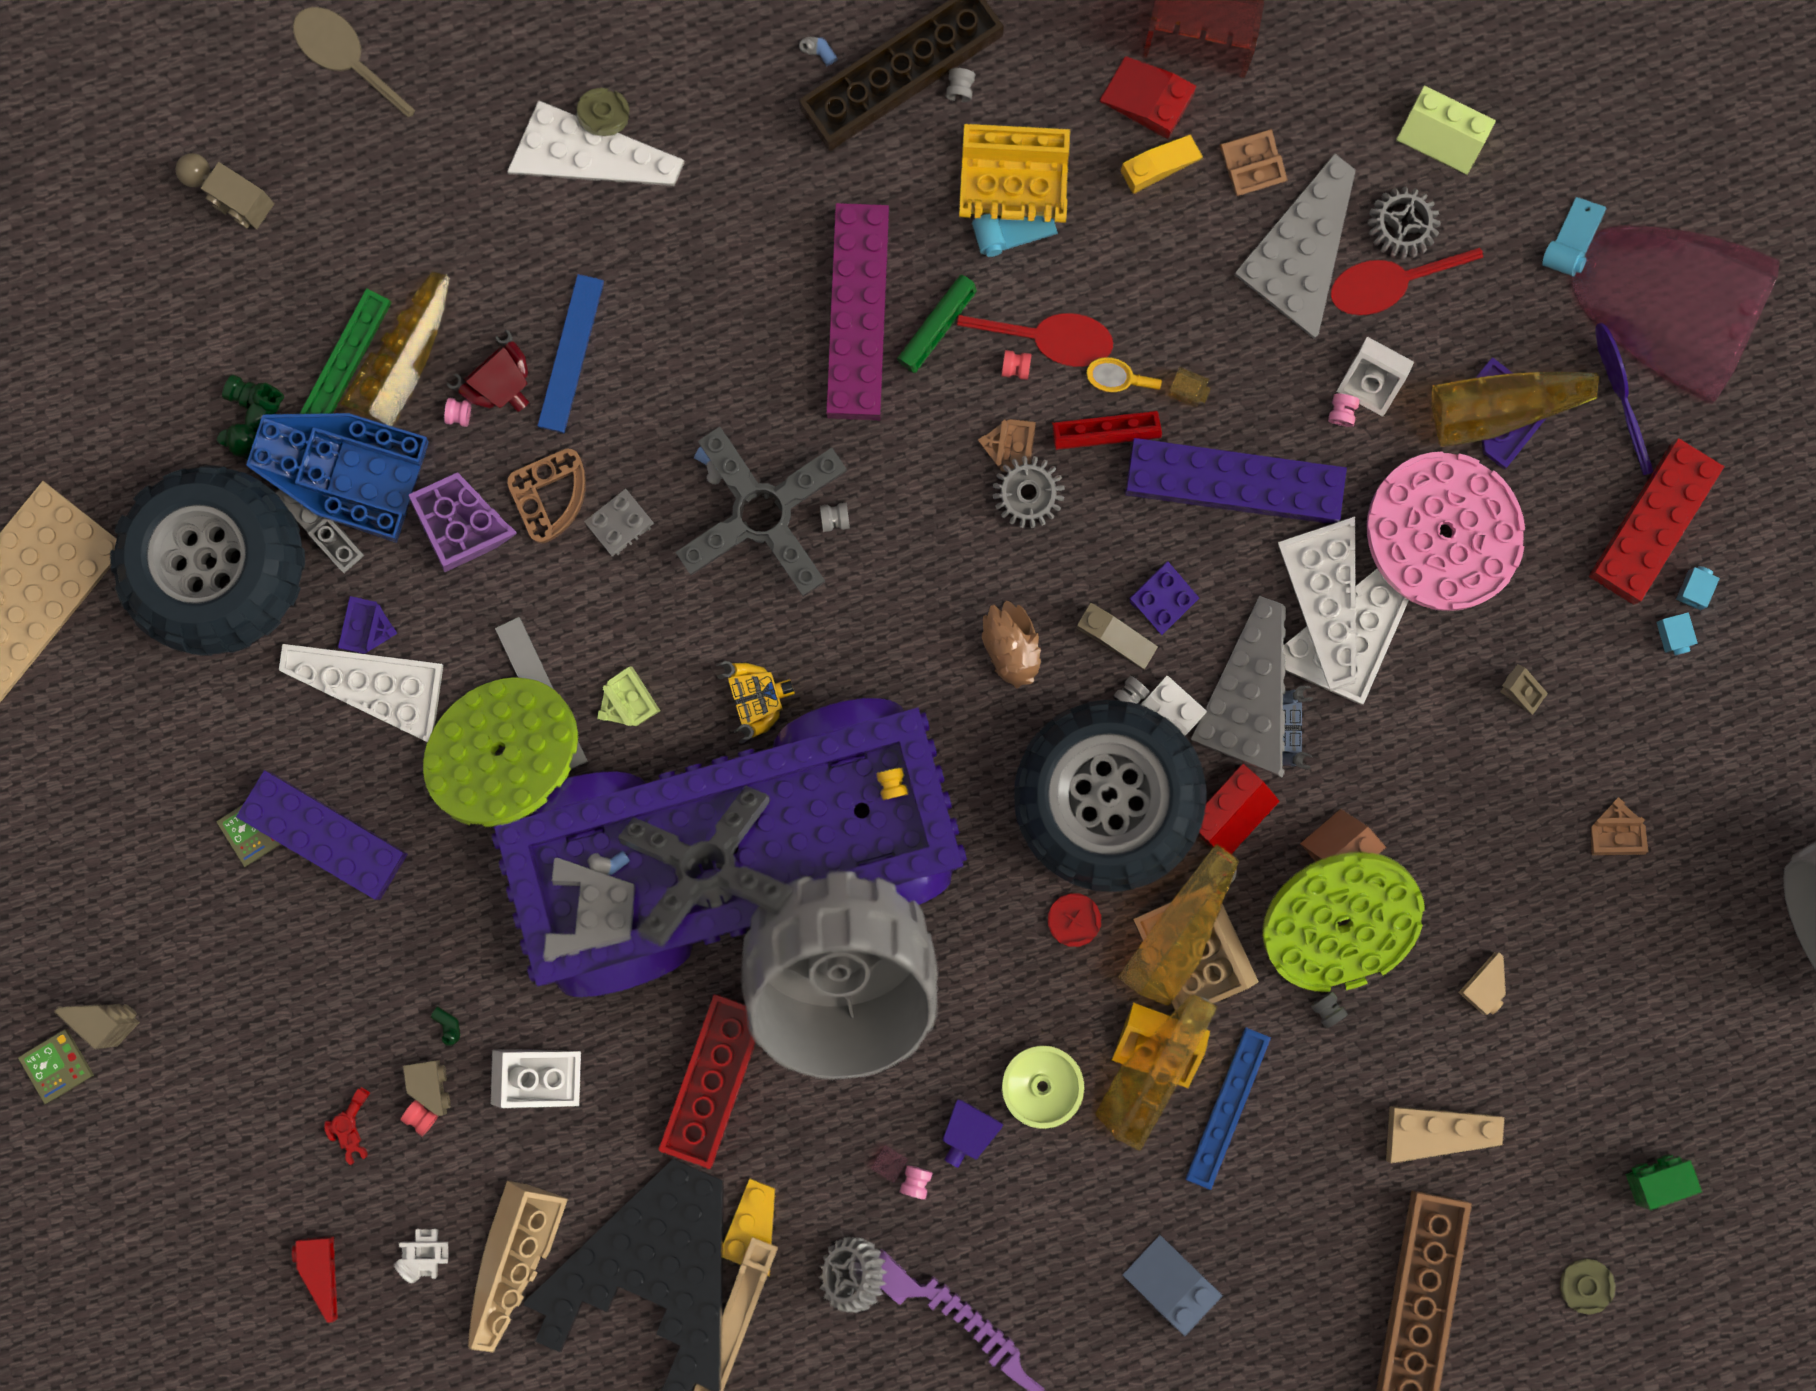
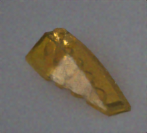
M431 272L413 296L412 302L414 304L412 307L402 311L398 316L399 324L391 334L386 332L382 337L381 341L384 344L377 355L371 352L341 405L369 420L393 426L398 421L402 408L413 394V389L419 380L434 344L445 306L450 277Z
M1218 844L1215 845L1162 914L1118 978L1138 994L1170 1006L1201 962L1203 951L1210 939L1211 930L1219 915L1221 904L1229 889L1239 860Z

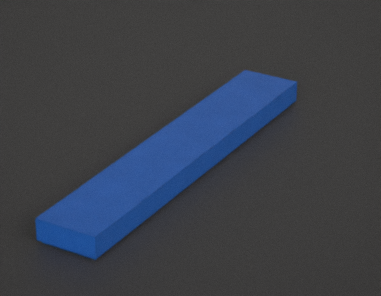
M580 274L577 275L538 423L539 428L565 433L604 285L603 280Z
M1245 1027L1188 1170L1186 1180L1207 1189H1212L1271 1037Z

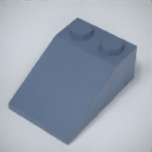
M1161 1235L1123 1273V1276L1184 1336L1223 1296Z

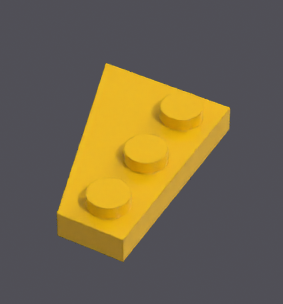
M751 1178L749 1179L723 1244V1258L742 1265L752 1237L772 1245L775 1188Z

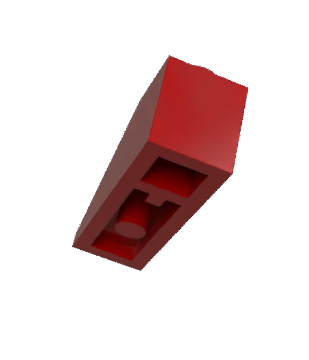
M334 1236L299 1239L296 1241V1246L292 1248L293 1262H297V1270L326 1322H334L338 1319Z

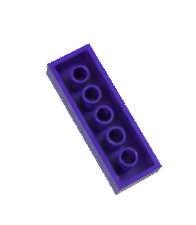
M265 770L236 816L238 819L375 900H381L408 855L405 851L279 776Z

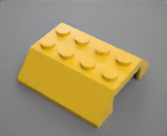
M964 124L959 217L971 218V214H975V218H981L982 213H990L991 219H997V215H1000L1002 220L1024 221V217H1028V221H1034L1036 216H1043L1044 222H1051V218H1054V222L1066 223L1070 129Z

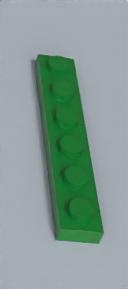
M366 288L300 414H333L392 303L389 299Z

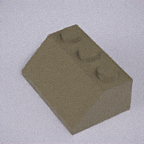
M121 1004L58 1007L54 1011L94 1049L117 1047L140 1023L135 1018L137 1013L127 1004L123 1006Z

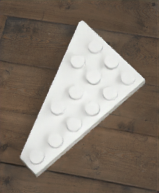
M1378 568L1355 586L1356 683L1331 691L1360 705H1363L1409 601L1385 580ZM1306 626L1283 645L1285 672L1330 691Z

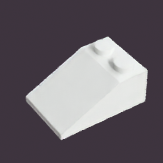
M493 1050L491 1105L500 1108L579 1106L581 1051Z

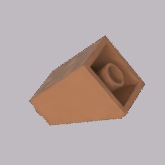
M1342 809L1337 811L1300 843L1315 862L1344 853L1365 852L1379 854L1386 848L1368 826Z

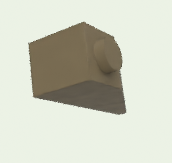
M1090 603L1076 627V630L1144 670L1158 648L1151 641L1093 603Z

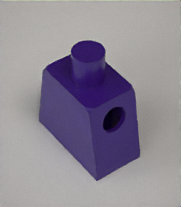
M957 1098L942 1139L945 1143L952 1146L944 1160L959 1168L965 1155L977 1159L1001 1130L1003 1123Z

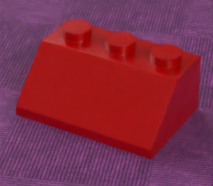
M1243 763L1237 767L1206 801L1205 815L1198 836L1223 859H1228L1280 801L1268 786Z

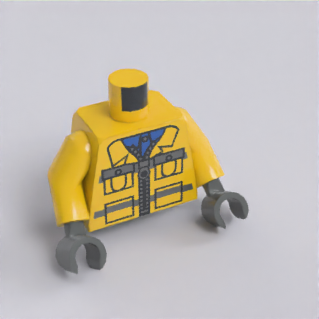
M724 661L716 664V667L722 666L725 669V674L717 675L719 679L730 677L728 678L742 723L741 726L734 730V733L741 731L745 736L739 743H745L751 737L768 732L779 719L780 711L783 710L780 699L795 694L791 680L788 679L775 683L771 672H767L764 667L749 663H730L729 661Z

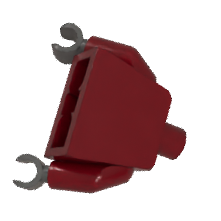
M505 330L508 335L505 341H501L496 335V340L500 346L465 379L458 374H453L458 378V384L452 386L447 382V386L453 391L459 392L461 396L474 405L489 409L495 406L502 408L509 402L519 412L529 403L520 392L528 384L525 380L528 375L525 355L518 345L513 342L510 331Z

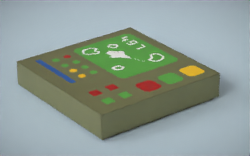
M240 806L216 822L243 866L247 867L281 844L238 819L236 816L242 807Z
M64 1029L18 1057L44 1104L50 1103L94 1076L68 1029Z

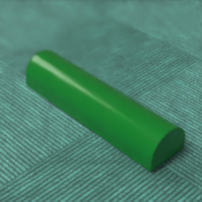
M961 274L957 277L896 358L901 365L912 373L918 371L976 294V287L972 280Z

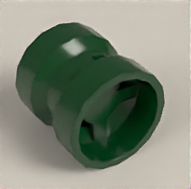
M233 374L224 385L222 398L230 402L236 401L241 407L248 409L250 407L248 394L250 389L256 384L243 382L241 377Z

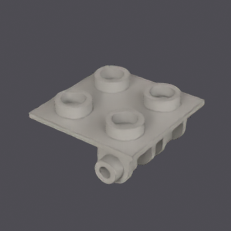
M627 489L623 490L584 521L611 556L619 555V552L627 547V543L632 545V539L638 540L637 536H641L647 530L650 531V526L654 524Z

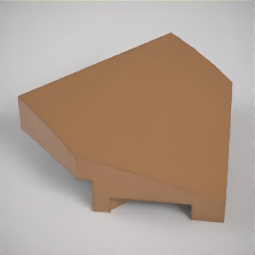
M1012 419L1003 420L1002 424L978 440L1002 472H1006L1003 469L1004 465L1009 466L1011 470L1015 468L1012 464L1013 459H1016L1020 466L1023 465L1022 457L1026 456L1027 464L1031 463L1036 423Z
M1619 797L1591 827L1592 855H1644L1648 852L1646 826L1643 824L1645 820L1642 817L1639 818L1624 805L1625 802Z

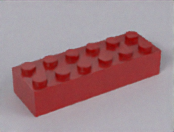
M1679 438L1672 442L1588 577L1633 605L1641 602L1725 466Z
M714 994L659 1151L708 1169L713 1167L756 1045V1041L749 1030L746 1004Z

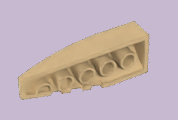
M507 1181L480 1266L472 1309L468 1348L493 1352L511 1321L509 1316L516 1306L519 1307L524 1298L521 1294L529 1281L533 1282L538 1273L535 1270L540 1258L546 1259L551 1250L568 1200L567 1198L528 1184Z

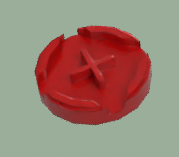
M1069 893L1059 897L1052 904L1048 913V927L1052 936L1059 943L1069 947H1080L1090 943L1097 936L1101 927V914L1098 906L1089 897L1082 894Z

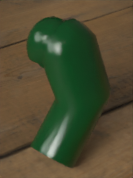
M437 1006L430 1018L442 1025V1042L447 1046H451L460 1039L459 1021L456 1017Z

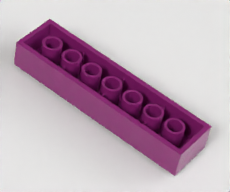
M836 203L827 418L881 420L889 205Z

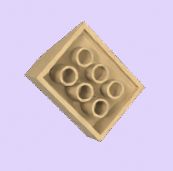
M1213 883L1134 919L1179 1018L1184 1015L1188 1002L1194 997L1206 998L1213 1004L1244 991L1259 982Z

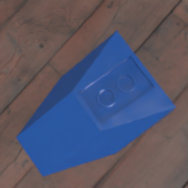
M350 413L262 415L246 466L315 515L397 543L410 504L409 494L414 491L429 442L425 436Z

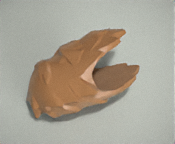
M1005 601L1002 611L995 605H991L988 616H983L984 632H982V640L991 658V662L996 668L995 672L1004 682L1012 684L1016 689L1021 685L1032 684L1034 682L1033 677L1039 672L1041 649L1038 647V633H1035L1030 617L1021 605L1016 607L1009 601Z

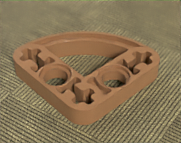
M573 449L561 450L512 472L508 477L509 490L527 531L535 542L546 543L559 536L571 525L580 511L585 495L586 477L582 460ZM569 455L571 458L576 457L572 468L563 465L559 467L562 472L557 474L556 467L551 461L556 459L557 464L565 461L564 456ZM543 465H547L552 469V474L548 479H540L537 475L538 469ZM532 470V475L537 481L536 484L533 485L532 480L524 483L525 488L521 490L518 486L513 487V484L516 483V477L520 476L522 479L530 477L527 472ZM573 474L574 487L569 505L562 516L554 524H551L537 489ZM528 500H535L538 503V509L533 514L524 512L523 507ZM541 514H543L544 518H539L540 524L543 527L548 526V530L545 531L546 536L543 538L539 534L534 535V532L537 531L535 522L532 521L530 524L528 520L536 519Z

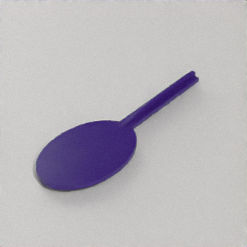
M1598 323L1596 325V341L1599 354L1612 388L1622 401L1627 427L1643 475L1650 474L1654 471L1638 422L1627 398L1628 381L1620 352L1607 326L1604 323Z

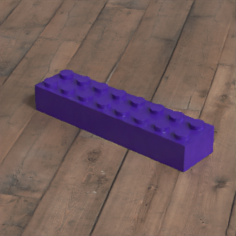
M1134 438L1131 446L1125 495L1334 524L1339 522L1341 518L1347 467Z

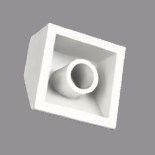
M1367 337L1337 392L1357 397L1360 400L1359 404L1384 416L1408 377L1414 362Z

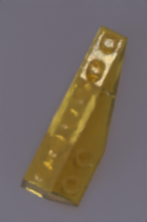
M1584 372L1514 373L1433 385L1432 412L1440 447L1492 439L1597 399L1599 375L1597 373Z
M1191 994L1118 1070L1095 1112V1115L1117 1140L1141 1151L1217 1009L1216 1005Z

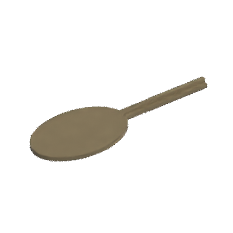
M320 7L307 8L298 13L293 25L294 35L302 51L312 61L334 71H345L353 68L405 116L409 118L413 115L415 110L359 61L361 56L360 42L355 31L345 19L333 11Z

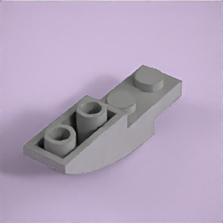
M279 490L276 492L289 511L292 512L294 518L308 532V535L344 574L364 557V554L336 522L315 515L283 491Z

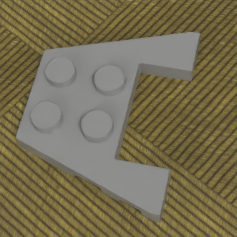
M554 858L553 885L580 886L575 935L546 934L545 961L556 960L555 957L569 954V956L579 954L581 950L593 947L598 949L631 940L635 885L560 858Z

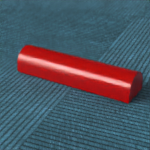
M1158 411L1052 423L1055 450L1132 442L1134 438L1145 440L1162 438Z

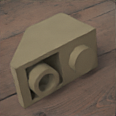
M440 1060L403 1066L407 1094L437 1116L447 1114V1109L451 1107L449 1093L444 1092L443 1082L447 1081L445 1065H440Z

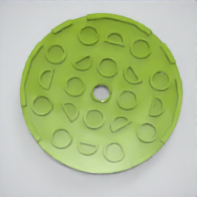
M504 678L483 684L469 691L443 714L427 742L423 760V773L430 796L444 812L453 819L467 825L472 823L491 827L508 824L529 815L548 801L546 797L556 786L560 788L571 770L569 764L573 754L577 752L578 730L574 715L564 699L554 689L533 679ZM499 745L505 747L501 755L494 756L499 749Z
M1352 852L1322 859L1304 868L1289 879L1272 900L1263 925V941L1266 952L1280 975L1289 982L1307 990L1330 992L1332 986L1345 983L1346 990L1366 985L1368 983L1365 976L1378 972L1382 975L1387 974L1406 957L1415 945L1423 926L1421 919L1422 912L1425 909L1422 893L1412 875L1398 862L1385 856L1365 852ZM1350 918L1348 924L1338 926V921L1341 922Z

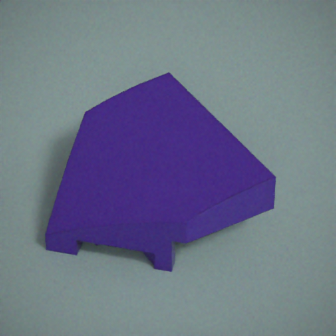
M350 596L338 649L366 654L398 633L377 602Z

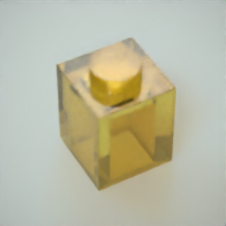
M1179 367L1168 396L1197 408L1200 401L1205 403L1211 388L1206 387L1209 379Z

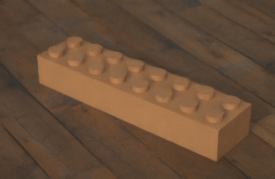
M1411 1190L1376 1391H1439L1471 1210V1203L1467 1201Z

